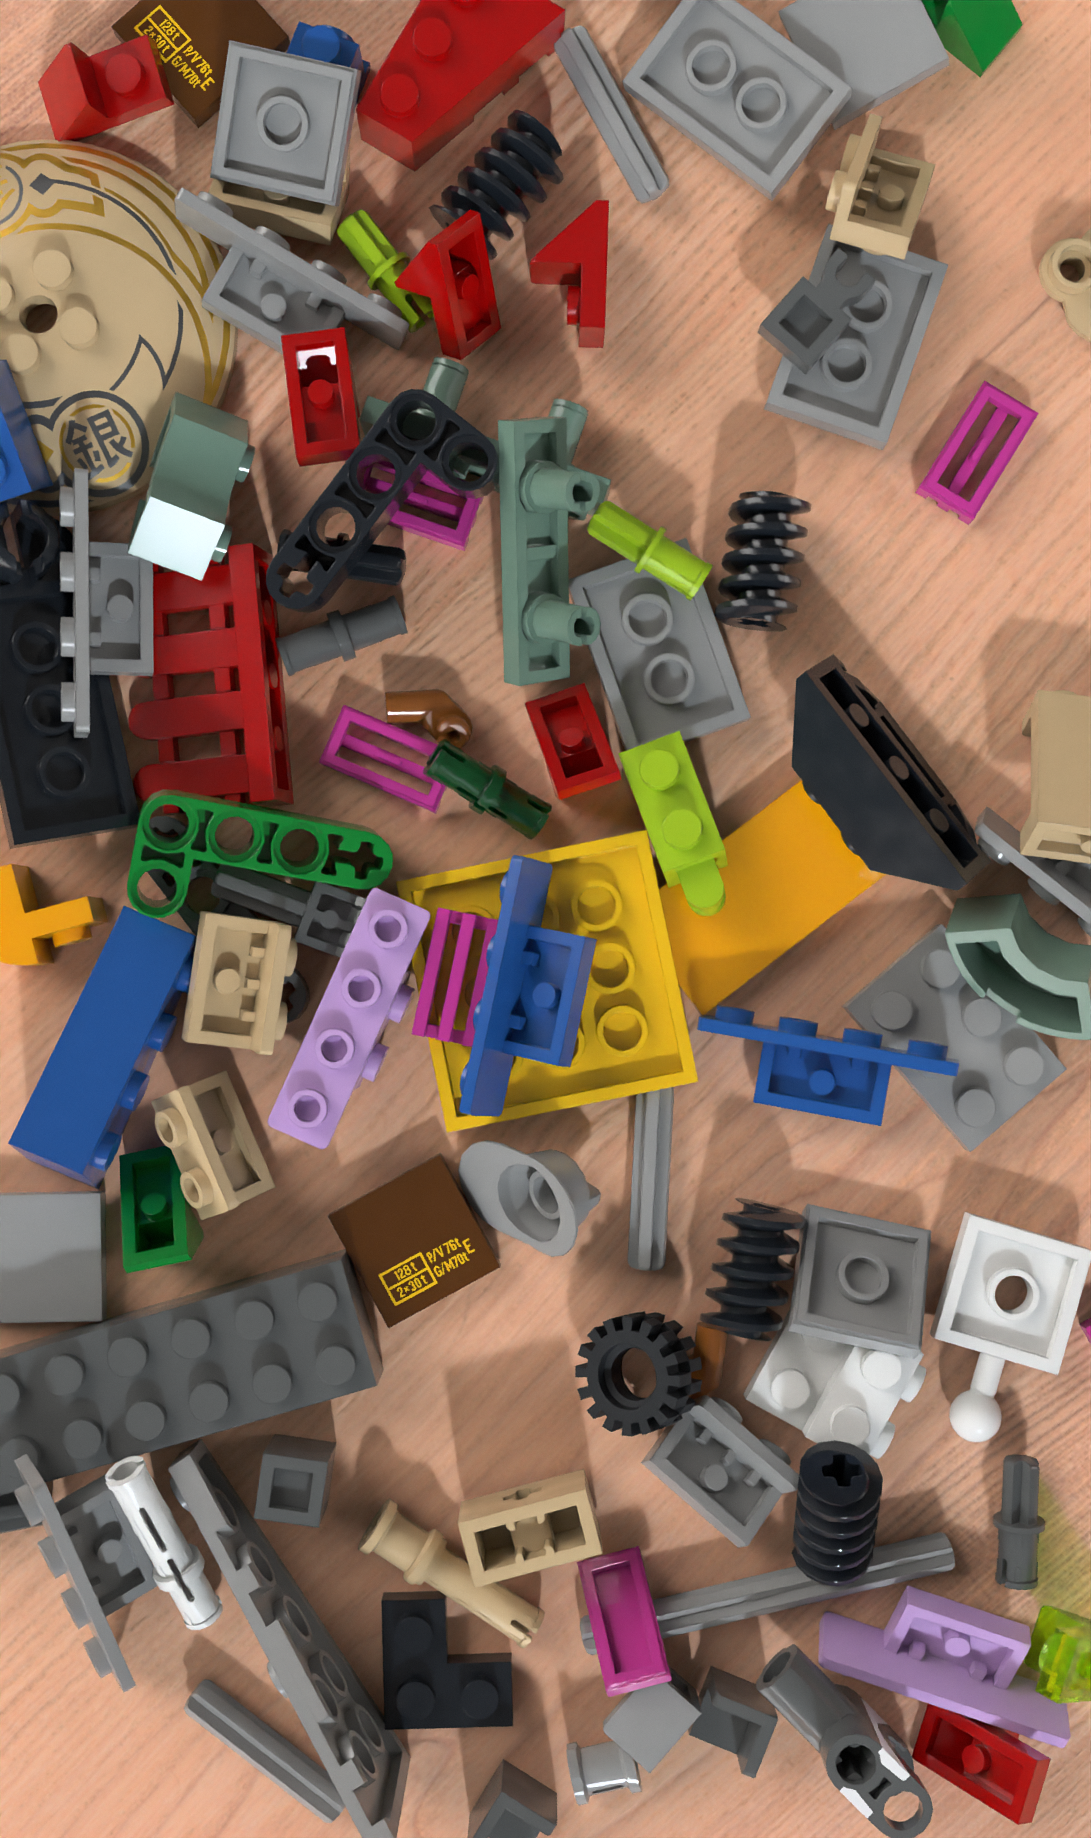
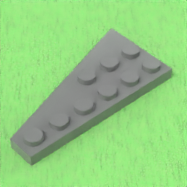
M202 1439L180 1452L168 1468L172 1476L170 1478L171 1489L182 1507L191 1512L269 1660L267 1669L273 1684L285 1698H289L361 1837L397 1838L411 1756L393 1730H385L384 1715Z

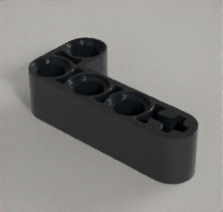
M419 389L401 392L390 402L272 559L266 571V585L269 594L278 604L297 612L310 613L321 609L330 601L427 471L455 493L465 498L478 499L491 493L499 483V455L494 445L485 435L429 392ZM417 409H427L433 412L436 417L433 432L427 438L419 441L404 437L403 423L406 416ZM475 449L485 453L488 457V467L482 477L472 482H465L455 477L454 463L462 452ZM379 461H387L393 464L395 480L392 486L380 494L367 492L364 486V474L367 468ZM339 513L351 514L355 522V533L352 539L347 544L339 547L330 546L325 537V526L328 520ZM310 544L319 552L335 560L330 568L319 561L314 564L307 575L308 581L313 585L311 592L306 595L296 591L290 595L295 586L288 578L291 571L297 569L305 573L317 559L315 556L305 552Z

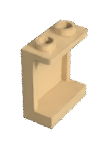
M1038 690L1022 721V734L1031 737V813L1020 831V855L1091 864V696L1077 695L1066 690Z

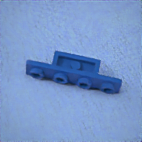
M513 855L509 870L502 879L500 885L502 905L496 934L490 940L487 948L486 960L489 968L484 992L475 1008L473 1016L475 1030L469 1062L464 1067L460 1078L462 1098L459 1110L461 1113L472 1116H500L502 1114L514 1055L556 1066L571 1067L597 939L541 928L553 870L552 864Z
M717 1005L715 1016L703 1015L698 1019L697 1030L763 1042L753 1099L754 1103L881 1126L892 1065L950 1076L958 1075L959 1060L947 1058L948 1046L909 1039L907 1050L881 1046L883 1034L844 1028L842 1039L818 1035V1023L790 1017H780L778 1027L753 1023L754 1011Z

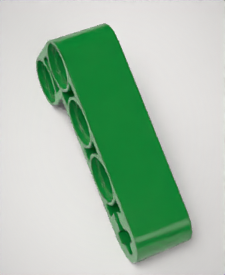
M161 790L153 793L144 802L140 811L127 881V895L132 906L140 914L151 918H164L174 914L183 905L186 898L193 859L354 889H371L381 885L389 876L393 867V854L389 845L373 829L363 825L179 790ZM165 804H173L180 807L186 812L188 817L186 829L175 837L158 835L150 824L151 814L157 807ZM240 817L251 824L252 836L245 846L239 849H228L217 842L215 832L218 825L224 819ZM295 829H305L310 831L315 837L313 852L301 861L289 860L280 852V844L283 837ZM336 834L333 843L337 849L357 852L361 842H367L368 849L376 855L374 863L364 862L361 872H355V867L349 859L330 855L331 867H324L329 856L328 835ZM152 869H162L169 872L177 883L174 892L163 900L147 898L138 886L139 879L145 872Z

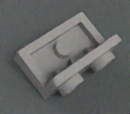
M703 1395L694 1399L696 1403L691 1411L681 1414L683 1419L665 1428L641 1463L738 1548L745 1547L750 1544L781 1495L797 1490L799 1474L789 1466L791 1460L780 1447L768 1440L757 1439L741 1425L742 1417L733 1406L718 1397L710 1398L707 1395Z

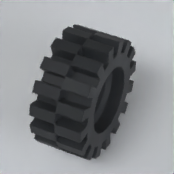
M643 1311L611 1318L604 1321L603 1326L593 1328L587 1335L593 1342L581 1344L578 1355L588 1359V1363L575 1366V1377H587L588 1386L577 1390L581 1400L593 1397L595 1404L587 1409L593 1419L606 1415L607 1418L602 1427L610 1432L622 1429V1436L630 1437L651 1433L677 1423L683 1419L681 1414L691 1411L696 1403L689 1395L700 1392L702 1380L691 1378V1372L702 1369L701 1358L689 1360L686 1351L695 1347L696 1344L691 1336L679 1339L677 1335L683 1326L675 1320L663 1323L664 1314L657 1312L646 1314ZM631 1348L641 1349L646 1352L655 1368L656 1387L647 1398L635 1396L627 1387L622 1375L623 1356Z

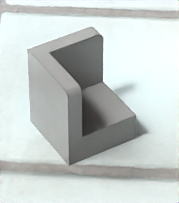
M670 1666L672 1681L628 1692L603 1721L604 1733L649 1773L702 1714L696 1689Z

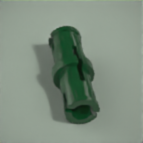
M446 739L441 740L426 763V767L423 769L425 776L445 785L458 793L459 796L468 800L469 808L478 814H483L486 811L495 818L497 817L530 840L543 828L549 817L548 813L552 809L551 804L530 794L506 778L507 771L497 765H493L491 768L467 755Z

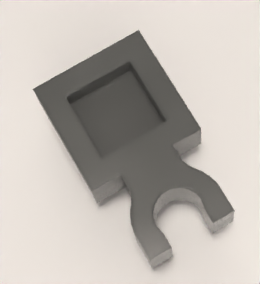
M840 248L828 259L818 286L815 287L803 276L760 324L758 334L805 375L848 328L852 318L841 309L860 302L872 289L876 281L866 272L857 284L853 286L842 285L837 280L836 273L845 265L848 255Z

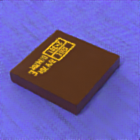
M140 0L111 26L115 36L121 43L146 34L156 42L173 101L198 128L220 110L229 40L280 52H286L290 45L289 36L256 0Z
M441 1153L328 1215L330 1222L388 1328L501 1267L496 1253Z

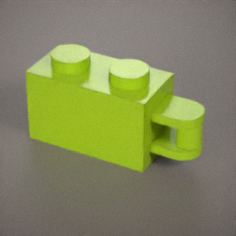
M680 731L618 753L668 888L681 883L689 907L696 914L712 916L718 913L723 908L726 900L724 884L718 870L728 866L726 851Z

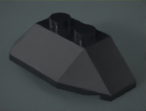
M834 654L829 656L796 679L792 768L801 778L804 790L814 802L823 807L841 831V836L846 846L854 854L860 856L871 871L958 891L991 862L988 854L980 844L976 843L974 830L956 799L882 702L858 678L846 673L847 670L844 664Z

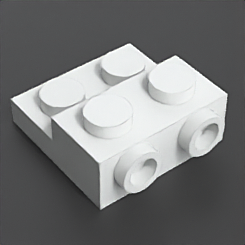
M789 1309L783 1320L782 1328L777 1331L743 1393L745 1399L800 1429L806 1438L817 1444L834 1440L851 1443L874 1458H881L888 1449L895 1433V1424L888 1420L901 1398L906 1402H911L924 1382L926 1368L919 1365L924 1354L920 1352L916 1358H910L787 1331Z

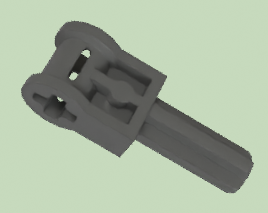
M223 864L219 866L211 887V894L214 897L295 926L297 930L294 938L297 942L339 958L366 902V898L326 883L315 881L312 890L308 891L251 869Z

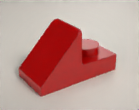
M147 34L88 56L72 42L65 44L38 81L54 137L58 141L69 140L76 142L174 105L157 44Z
M596 200L539 251L530 262V277L533 284L579 285L568 286L567 325L579 326L578 347L603 348L609 200Z
M469 210L429 240L394 282L397 288L431 298L442 354L458 360H463L501 329L480 212Z
M345 327L282 335L281 342L295 455L299 467L348 460L360 444L361 437L358 422L360 409Z
M585 683L525 703L528 717L546 763L557 799L562 800L622 779Z
M929 1703L912 1754V1759L1018 1825L1032 1823L1051 1758L1018 1739L1019 1734L968 1718Z

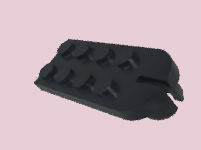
M19 500L11 515L9 514L7 501L0 503V806L10 849L136 828L139 821V810L109 675H90V733L87 738H74V722H61V682H73V657L61 656L60 622L61 617H73V592L60 591V552H72V534L66 527L60 526V522L48 515L43 508L28 500ZM9 516L20 562L16 560L15 556L7 548L3 526Z

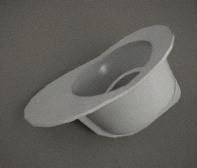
M485 1140L473 1143L461 1156L458 1169L461 1188L469 1205L480 1218L498 1231L529 1244L536 1250L551 1257L564 1256L574 1247L578 1226L587 1218L589 1211L600 1201L601 1193L599 1189L586 1181L585 1175L572 1158L557 1150L550 1149L526 1154L503 1143Z

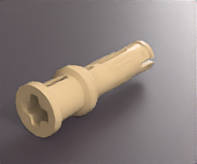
M389 1498L369 1524L359 1543L358 1550L366 1555L372 1551L402 1570L404 1572L403 1579L411 1585L416 1583L420 1586L425 1581L514 1640L518 1646L525 1648L532 1640V1636L528 1634L529 1630L535 1634L537 1633L544 1619L545 1611L539 1607L536 1608L499 1582L475 1588L468 1562L446 1548L447 1541L443 1538V1534L435 1528L429 1532L397 1512L398 1504Z

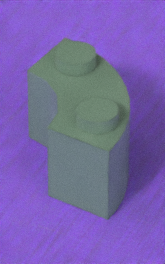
M175 392L149 465L154 469L146 501L140 499L138 502L128 545V554L201 581L210 560L218 563L222 561L233 529L232 526L225 524L234 482L235 480L241 483L244 482L255 454V447L248 444L247 420Z
M1021 893L957 898L945 931V936L953 960L971 988L981 998L987 995L998 1005L1016 1015V1023L1026 1028L1060 1038L1091 1040V945L1068 943L1047 933L1029 915Z

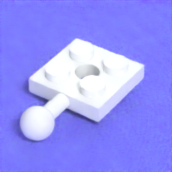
M968 1212L964 1213L929 1333L935 1339L980 1352L970 1390L959 1394L953 1400L950 1407V1422L954 1431L960 1437L970 1442H983L992 1438L999 1430L1002 1416L994 1395L997 1391L1005 1360L1058 1375L1091 1263L1090 1249ZM1008 1276H1020L1027 1286V1295L1024 1302L1015 1309H1001L995 1300L997 1285Z

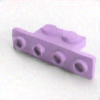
M373 888L370 891L268 1118V1125L319 1149H325L329 1146L352 1092L360 1087L363 1078L374 1082L381 1069L389 1047L379 1042L389 1020L400 1024L413 997L415 989L405 985L411 973L407 969L431 918L429 911L378 888Z
M908 1585L884 1630L829 1611L824 1612L819 1622L818 1662L825 1669L1059 1748H1064L1071 1737L1065 1693L1060 1689L1016 1675L1031 1647L1030 1627Z

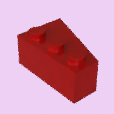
M420 0L356 108L361 140L416 172L474 122V115L501 92L505 95L519 83V77L545 54L549 57L555 52L554 44L560 39L561 33L564 31L566 10L550 0Z

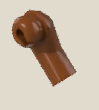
M439 689L385 692L388 724L419 722L438 743L446 739L459 749L463 748L470 740L473 729L471 719L446 692Z
M704 1322L697 1323L694 1341L696 1346L693 1349V1354L688 1356L689 1360L700 1357L702 1369L691 1372V1378L702 1380L700 1392L689 1395L693 1400L714 1391L720 1385L723 1374L728 1334L714 1329Z

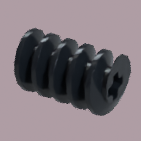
M517 109L508 116V128L501 127L491 135L492 148L483 147L475 154L474 163L476 167L466 166L458 173V184L460 187L450 185L441 193L443 206L433 204L429 207L433 217L443 229L469 210L480 212L488 259L494 260L497 256V251L488 238L492 233L506 241H510L514 237L513 231L505 219L506 216L510 214L522 222H527L531 217L522 198L526 195L538 203H543L547 199L546 192L538 181L542 176L554 184H560L564 179L563 173L555 162L559 156H562V150L558 141L548 128L536 118Z
M773 491L740 493V500L731 504L728 513L730 519L738 525L729 528L725 534L726 543L735 550L726 553L721 563L724 570L732 575L721 579L718 585L720 594L730 601L718 604L714 615L717 620L733 627L757 631H784L787 628L777 623L778 616L797 612L798 605L781 598V591L798 588L801 585V580L785 573L784 567L785 565L803 562L805 556L803 553L787 547L788 540L805 538L808 534V529L791 522V516L810 512L811 504L800 498Z
M735 1198L744 1205L743 1211L723 1213L722 1220L738 1229L737 1236L717 1238L716 1243L732 1254V1260L712 1263L711 1265L712 1271L727 1280L726 1286L706 1288L705 1295L721 1305L720 1312L701 1313L699 1320L714 1329L730 1335L759 1341H770L772 1339L763 1332L778 1331L782 1328L783 1319L768 1307L784 1305L788 1302L789 1298L788 1292L773 1281L789 1280L794 1276L793 1266L779 1258V1256L796 1254L800 1249L799 1242L784 1231L801 1229L805 1226L806 1219L798 1212L749 1199Z
M836 1440L820 1442L807 1449L800 1460L793 1543L795 1546L792 1550V1555L796 1566L808 1578L822 1585L839 1587L853 1583L867 1572L873 1560V1547L875 1545L883 1477L874 1459L866 1451L851 1443Z

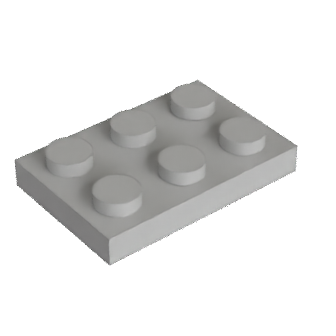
M682 0L622 81L626 92L771 201L774 200L852 97V87L736 0Z
M828 224L808 281L815 287L818 286L828 259L838 248L848 255L845 265L836 273L837 280L842 285L853 286L857 284L866 272L876 281L872 289L860 302L841 309L852 318L848 328L806 375L782 355L764 410L883 450L888 442L948 264L907 251L904 260L888 255H873L862 248L831 240L830 235L833 225Z
M687 538L675 542L692 553ZM629 559L569 579V594L573 604L592 607L600 616V633L597 639L592 644H589L588 647L625 751L676 731H680L682 739L686 743L748 721L751 718L703 583L691 601L685 598V595L646 570L642 569L639 574L633 571L637 564Z
M938 924L842 1007L862 1030L883 1034L881 1046L907 1050L909 1039L948 1046L947 1058L959 1060L957 1076L900 1066L894 1067L962 1147L971 1152L1067 1069L1034 1030L1016 1023V1015L998 1005L987 995L981 998L971 988L960 973L950 953L945 936L946 928L942 924Z

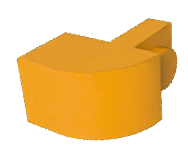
M12 863L0 866V962L20 966L54 964L48 939H53L55 948L72 945L93 938L90 927L108 923L102 898L85 896L40 909L29 867Z

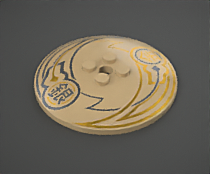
M43 139L0 146V360H7L53 483V486L7 500L9 512H13L19 500H28L43 508L48 515L59 516L60 486L72 487L74 468L88 469V512L105 509L146 491L149 488L154 469L149 465L175 392L220 409L233 375L237 353L238 328L202 307V298L224 261L216 242L176 218L174 199L179 191L160 175L129 157L92 144L69 140ZM41 304L55 306L58 316L56 323L50 330L44 333H33L27 330L26 319L34 307Z

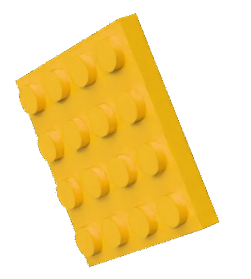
M647 830L522 855L523 857L552 864L553 867L541 928L597 939L571 1067L556 1066L514 1055L502 1114L500 1116H472L461 1113L459 1110L462 1098L460 1078L464 1067L469 1062L472 1047L428 1037L447 1133L699 1082ZM511 858L396 882L399 898L429 911L431 915L412 958L419 995L438 907L498 920L502 905L500 885L504 875L509 870ZM452 923L449 925L429 1021L430 1024L440 1026L461 925ZM474 928L453 1026L454 1029L465 1031L486 930Z

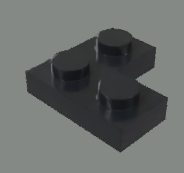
M440 1591L383 1592L381 1607L385 1730L513 1726L512 1653L448 1654L446 1595Z

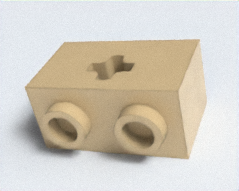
M584 1469L461 1501L458 1526L475 1588L603 1554L601 1531Z

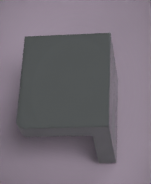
M274 1434L263 1452L254 1519L319 1528L328 1505L337 1442Z
M710 1666L698 1697L702 1714L688 1729L689 1735L737 1754L741 1774L755 1778L778 1721L776 1709L756 1689V1684Z
M503 1759L470 1812L467 1838H536L540 1831L550 1836L557 1825V1793Z

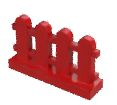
M253 543L228 546L229 564L225 565V557H223L220 563L210 560L202 581L177 571L164 572L163 566L153 563L154 673L152 676L137 677L152 679L154 701L137 704L131 710L128 718L129 728L136 737L147 741H158L160 764L142 767L134 778V790L143 801H146L153 793L161 790H179L216 798L225 797L226 800L246 803L245 794H249L250 803L269 807L294 804L282 659L275 638L280 637L277 602L269 594L266 585V571L273 559V555ZM229 606H233L235 627L232 628L230 627ZM209 609L210 630L169 635L167 614ZM234 669L239 670L240 691H236ZM214 671L215 694L175 698L173 676ZM241 731H244L246 754H241ZM219 734L221 757L180 761L178 739ZM163 805L164 814L166 815L184 814V811L176 805Z

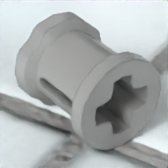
M614 1741L580 1748L577 1742L567 1744L566 1752L570 1778L579 1806L588 1804L590 1796L623 1788H628L632 1794L642 1792L638 1762Z

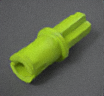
M360 209L347 216L338 227L337 234L370 277L367 285L371 290L379 289L386 299L401 310V318L409 323L408 331L410 333L418 331L426 323L414 309L411 302L414 300L423 313L432 320L434 312L431 298L397 288L394 283L408 266L410 256L407 252L398 253L367 211Z
M604 501L600 504L588 523L587 531L591 536L637 564L633 571L639 574L642 569L646 570L685 595V598L689 601L697 593L713 567L709 562H704L665 537L664 533L667 529L661 526L657 532L611 501Z

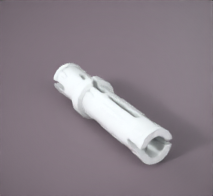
M129 1456L118 1461L106 1473V1484L113 1491L132 1529L154 1565L152 1576L160 1590L170 1593L188 1629L201 1630L210 1626L220 1617L223 1606L219 1596L215 1594L203 1572L205 1560L198 1547L187 1543L170 1508L165 1503L149 1474L143 1457Z

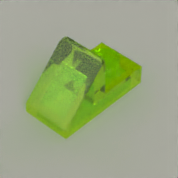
M1044 1605L1040 1609L1031 1636V1647L1024 1658V1662L1028 1667L1040 1673L1035 1691L1057 1704L1091 1701V1619L1054 1606Z

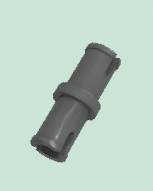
M393 595L384 601L343 615L340 614L339 610L327 613V621L282 638L281 636L277 637L275 641L289 676H292L295 672L341 656L344 662L356 658L355 651L399 634L404 635L408 631L397 600Z

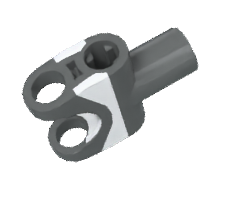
M795 1644L780 1650L764 1667L757 1679L756 1689L821 1754L828 1777L834 1786L877 1829L890 1838H914L922 1833L931 1821L933 1813L932 1801L922 1781L914 1773L913 1759L903 1740L857 1692L848 1686L834 1684ZM903 1791L911 1792L918 1796V1810L910 1819L898 1822L884 1815L885 1803L890 1797L897 1796Z

